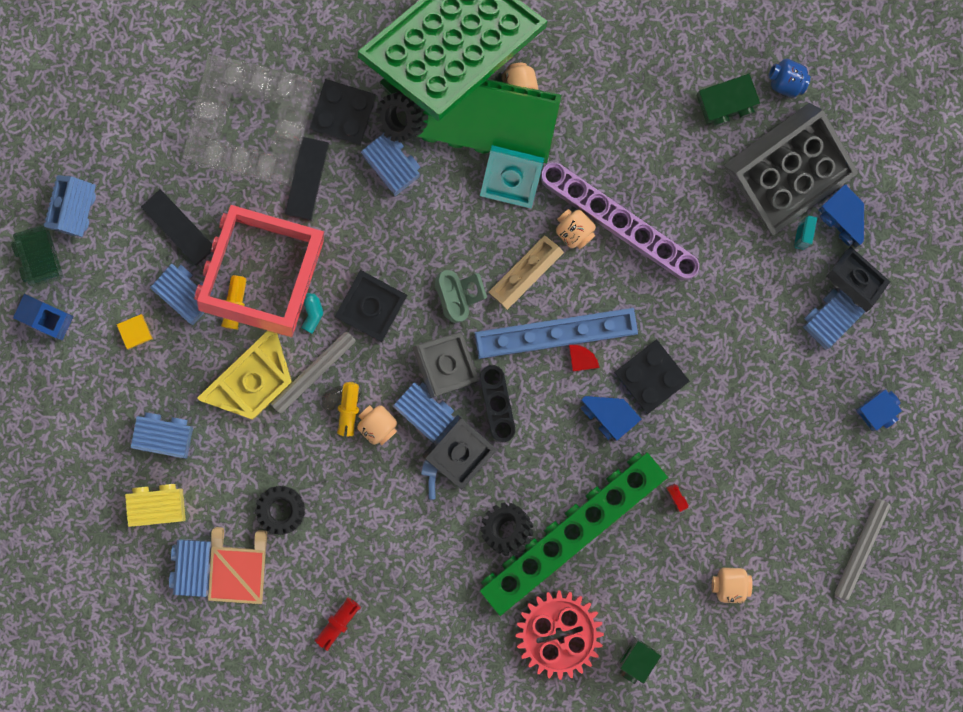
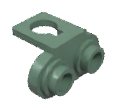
M451 270L442 271L436 276L435 289L438 292L443 307V314L453 323L466 320L469 315L468 306L487 298L479 273L462 280ZM471 282L477 286L478 293L476 297L468 294L467 289L470 288Z

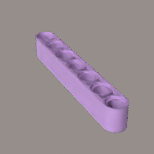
M551 162L543 168L541 181L547 189L576 209L583 210L589 218L681 280L692 279L698 273L699 262L695 256L564 166ZM550 170H555L560 174L561 179L555 183L549 182L546 178V173ZM572 185H577L582 189L583 194L578 198H573L569 195L568 188ZM599 200L604 204L605 210L601 213H595L591 210L590 203ZM621 215L626 219L627 225L624 228H617L613 225L612 218ZM639 230L645 231L649 236L648 242L644 244L638 243L635 240V232ZM659 246H667L671 251L670 258H660L657 254V248ZM681 261H688L692 264L693 271L691 274H684L680 271L679 264Z

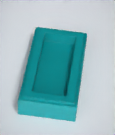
M807 216L798 223L794 242L795 248L805 250L812 245L818 217Z

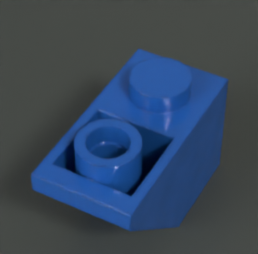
M845 184L818 210L822 213L820 215L822 221L829 227L834 225L841 232L839 234L840 239L846 245H853L856 248L864 242V203Z
M27 294L23 295L13 316L14 319L60 340L64 339L74 317Z
M585 396L580 400L584 404L581 410L590 420L594 417L601 424L598 429L607 440L611 438L615 441L619 440L642 420L624 399Z

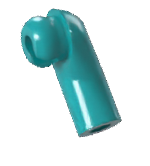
M307 293L303 305L308 316L301 328L313 334L323 316V308L317 295Z

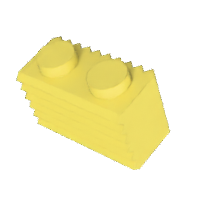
M175 484L159 485L160 491L149 492V487L132 488L133 494H125L128 527L186 521L183 489H176Z

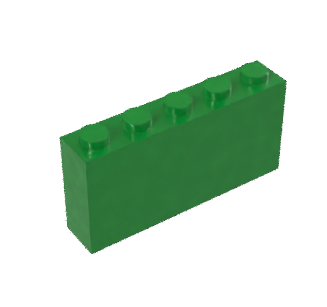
M487 79L440 121H437L429 113L423 111L424 114H428V119L423 121L427 123V126L422 129L424 132L417 137H422V140L431 143L437 141L446 142L454 148H462L463 146L474 148L476 152L483 154L489 153L493 145L544 158L543 163L547 164L562 95Z

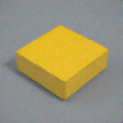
M143 314L117 324L128 350L153 339Z

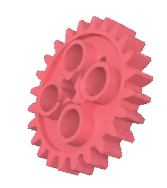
M560 590L557 591L556 598H552L549 591L546 592L545 601L536 596L538 605L534 606L528 603L527 605L531 610L530 613L521 612V615L526 619L525 622H517V626L523 629V632L515 634L516 637L523 639V642L517 644V648H526V651L521 655L522 659L530 657L531 660L528 666L539 665L537 668L538 674L546 669L548 678H551L553 672H557L559 680H562L563 672H567L569 677L573 678L574 669H577L582 674L583 669L581 665L586 664L591 667L592 664L588 658L590 656L599 657L594 648L603 647L600 642L596 641V638L604 636L603 632L596 631V628L600 627L602 622L593 620L598 612L593 611L589 613L588 610L591 603L588 602L582 606V596L579 595L574 601L570 591L567 593L566 598H562ZM565 611H574L576 613V621L572 625H565L561 620L562 614ZM540 618H546L550 621L551 626L548 631L539 632L535 628L536 621ZM579 626L583 627V630L580 632L564 635V641L559 642L557 638L541 643L536 642L537 638L556 634V628H561L565 632ZM574 637H580L584 641L583 648L579 651H572L569 648V642ZM548 644L555 645L558 648L557 655L552 659L544 657L542 653L543 648Z

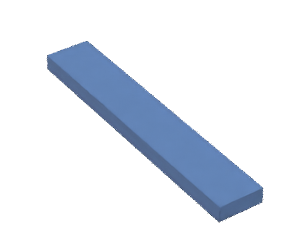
M634 308L475 332L479 359L638 335Z

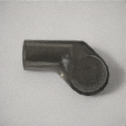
M336 386L323 394L321 405L325 410L332 411L335 409L336 404L341 402L343 386ZM361 392L358 393L357 405L361 396Z

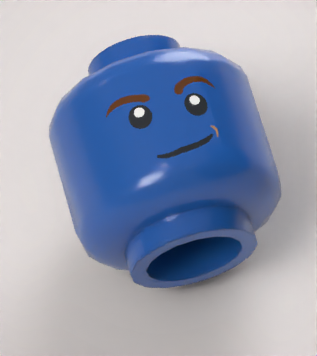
M783 59L779 64L775 63L768 75V78L771 79L772 90L790 98L804 94L811 78L808 75L806 66L790 59Z

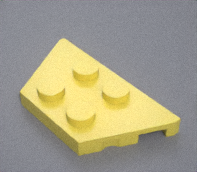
M271 331L264 333L197 399L254 420L292 383L278 334Z

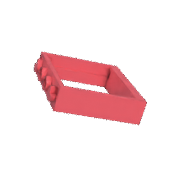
M230 205L228 214L223 213L219 228L222 229L220 237H215L213 240L211 252L214 254L212 260H207L203 270V276H205L203 285L199 284L195 292L194 300H197L198 311L293 337L322 249L324 231ZM235 222L309 242L284 317L210 297Z

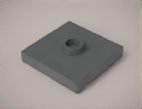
M462 331L412 347L430 398L480 382Z

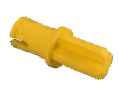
M237 275L231 277L227 300L224 301L245 306L243 303L247 281L245 277ZM223 318L221 327L238 330L239 322Z
M354 382L343 384L341 405L337 409L340 412L337 434L344 436L346 425L348 426L347 437L353 436L355 433L356 414L359 413V408L357 407L359 385Z

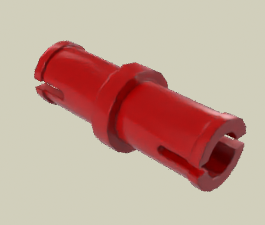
M347 597L334 616L331 615L327 619L329 623L314 641L328 651L341 632H346L348 629L347 624L357 611L361 609V606Z

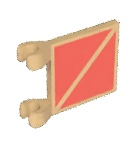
M215 527L211 533L208 601L262 604L267 531L258 530L255 533V549L223 547L224 528Z

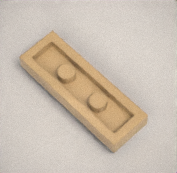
M544 235L489 291V294L508 310L564 252L557 244Z

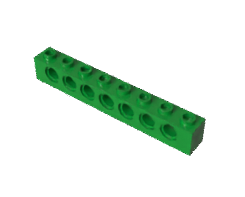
M640 452L636 453L627 461L629 464L628 468L623 472H620L619 469L614 471L606 478L609 482L601 490L596 486L585 496L588 501L580 507L577 503L564 513L567 518L560 524L555 520L543 530L546 534L539 541L533 538L530 544L524 546L526 548L524 549L525 552L520 557L511 556L501 565L504 568L503 571L497 576L492 572L480 582L483 587L479 591L500 616L669 478L648 452L643 455ZM632 472H637L642 478V482L637 488L630 487L627 482L628 475ZM612 489L618 490L621 494V500L616 505H610L606 500L607 493ZM589 507H597L600 511V518L596 522H589L585 517V512ZM569 524H576L579 528V535L575 539H568L564 534L565 527ZM549 541L556 542L559 547L558 553L552 557L546 556L543 552L545 543ZM529 558L536 560L538 563L537 570L532 574L525 573L522 569L523 562ZM506 576H513L517 580V586L512 591H506L501 586V581Z

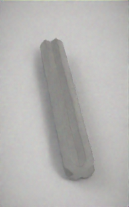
M344 332L272 401V407L278 413H283L355 343V338L349 332Z
M877 499L874 503L835 591V595L843 600H849L890 509L888 502Z

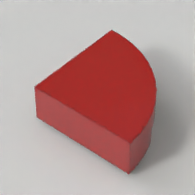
M569 345L573 372L600 368L597 358L589 349L580 345Z
M674 483L666 487L677 512L688 509L689 505L685 497L682 496L678 485Z

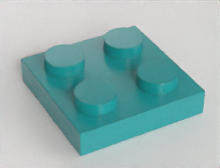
M492 145L480 196L532 209L544 158Z

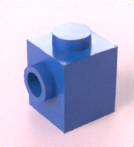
M886 389L879 391L856 409L871 431H877L882 426L885 429L899 420L896 415L902 412L898 406L901 404L900 400L892 391L888 393Z

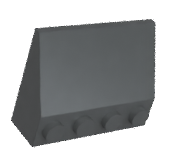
M811 103L805 105L723 165L735 186L772 235H775L859 173L824 110Z

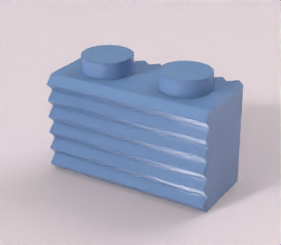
M383 133L363 149L361 155L394 196H396L420 177V173L417 170L421 167L411 155L406 157L401 149L404 146L401 142L391 141V137L386 138Z
M57 175L44 227L64 234L83 237L84 232L89 226L88 215L90 207L96 199V185L75 177Z
M171 264L150 288L185 320L194 325L205 312L198 311L197 300H194L197 285L190 280L193 274L182 265L177 268Z
M832 289L823 298L826 304L820 310L815 307L804 318L807 323L803 328L825 350L829 349L865 313L841 289L838 291Z
M414 382L393 405L400 414L432 442L438 438L454 419L451 415L454 410L443 400L438 404L433 398H430L427 387L423 382L419 386Z
M145 412L144 417L137 416L131 448L180 458L188 457L193 431L192 426H187L188 420L172 417L171 422L160 421L161 415Z
M177 540V545H173L171 550V561H176L175 572H170L169 588H174L173 595L208 596L211 541Z

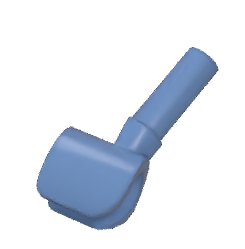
M425 460L421 475L429 476V499H436L435 482L438 469Z

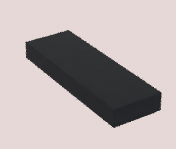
M302 137L285 211L286 216L312 221L329 142Z
M161 189L141 206L196 266L211 253L212 243Z

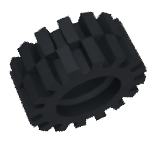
M401 91L383 97L384 100L378 103L381 107L376 109V113L380 114L379 117H376V122L382 123L379 129L380 131L386 130L384 133L386 138L391 136V141L404 142L424 132L422 129L426 128L427 123L423 121L428 119V114H424L423 111L425 110ZM398 106L402 107L406 112L408 119L406 126L402 125L397 118L396 111Z
M287 486L271 487L263 492L256 502L255 514H257V521L264 530L269 531L271 534H288L296 530L303 522L305 503L301 495ZM279 499L285 500L291 507L290 516L284 521L275 520L270 513L272 503Z
M501 503V508L497 505L492 507L494 509L493 513L489 510L486 512L489 518L482 519L485 527H480V531L484 534L481 536L496 553L509 556V552L513 555L518 554L517 548L521 551L526 549L523 544H530L531 542L528 536H533L534 531L531 529L533 528V523L519 506L513 503H509V506L506 503ZM507 521H514L516 524L514 532L506 538L499 537L500 527Z

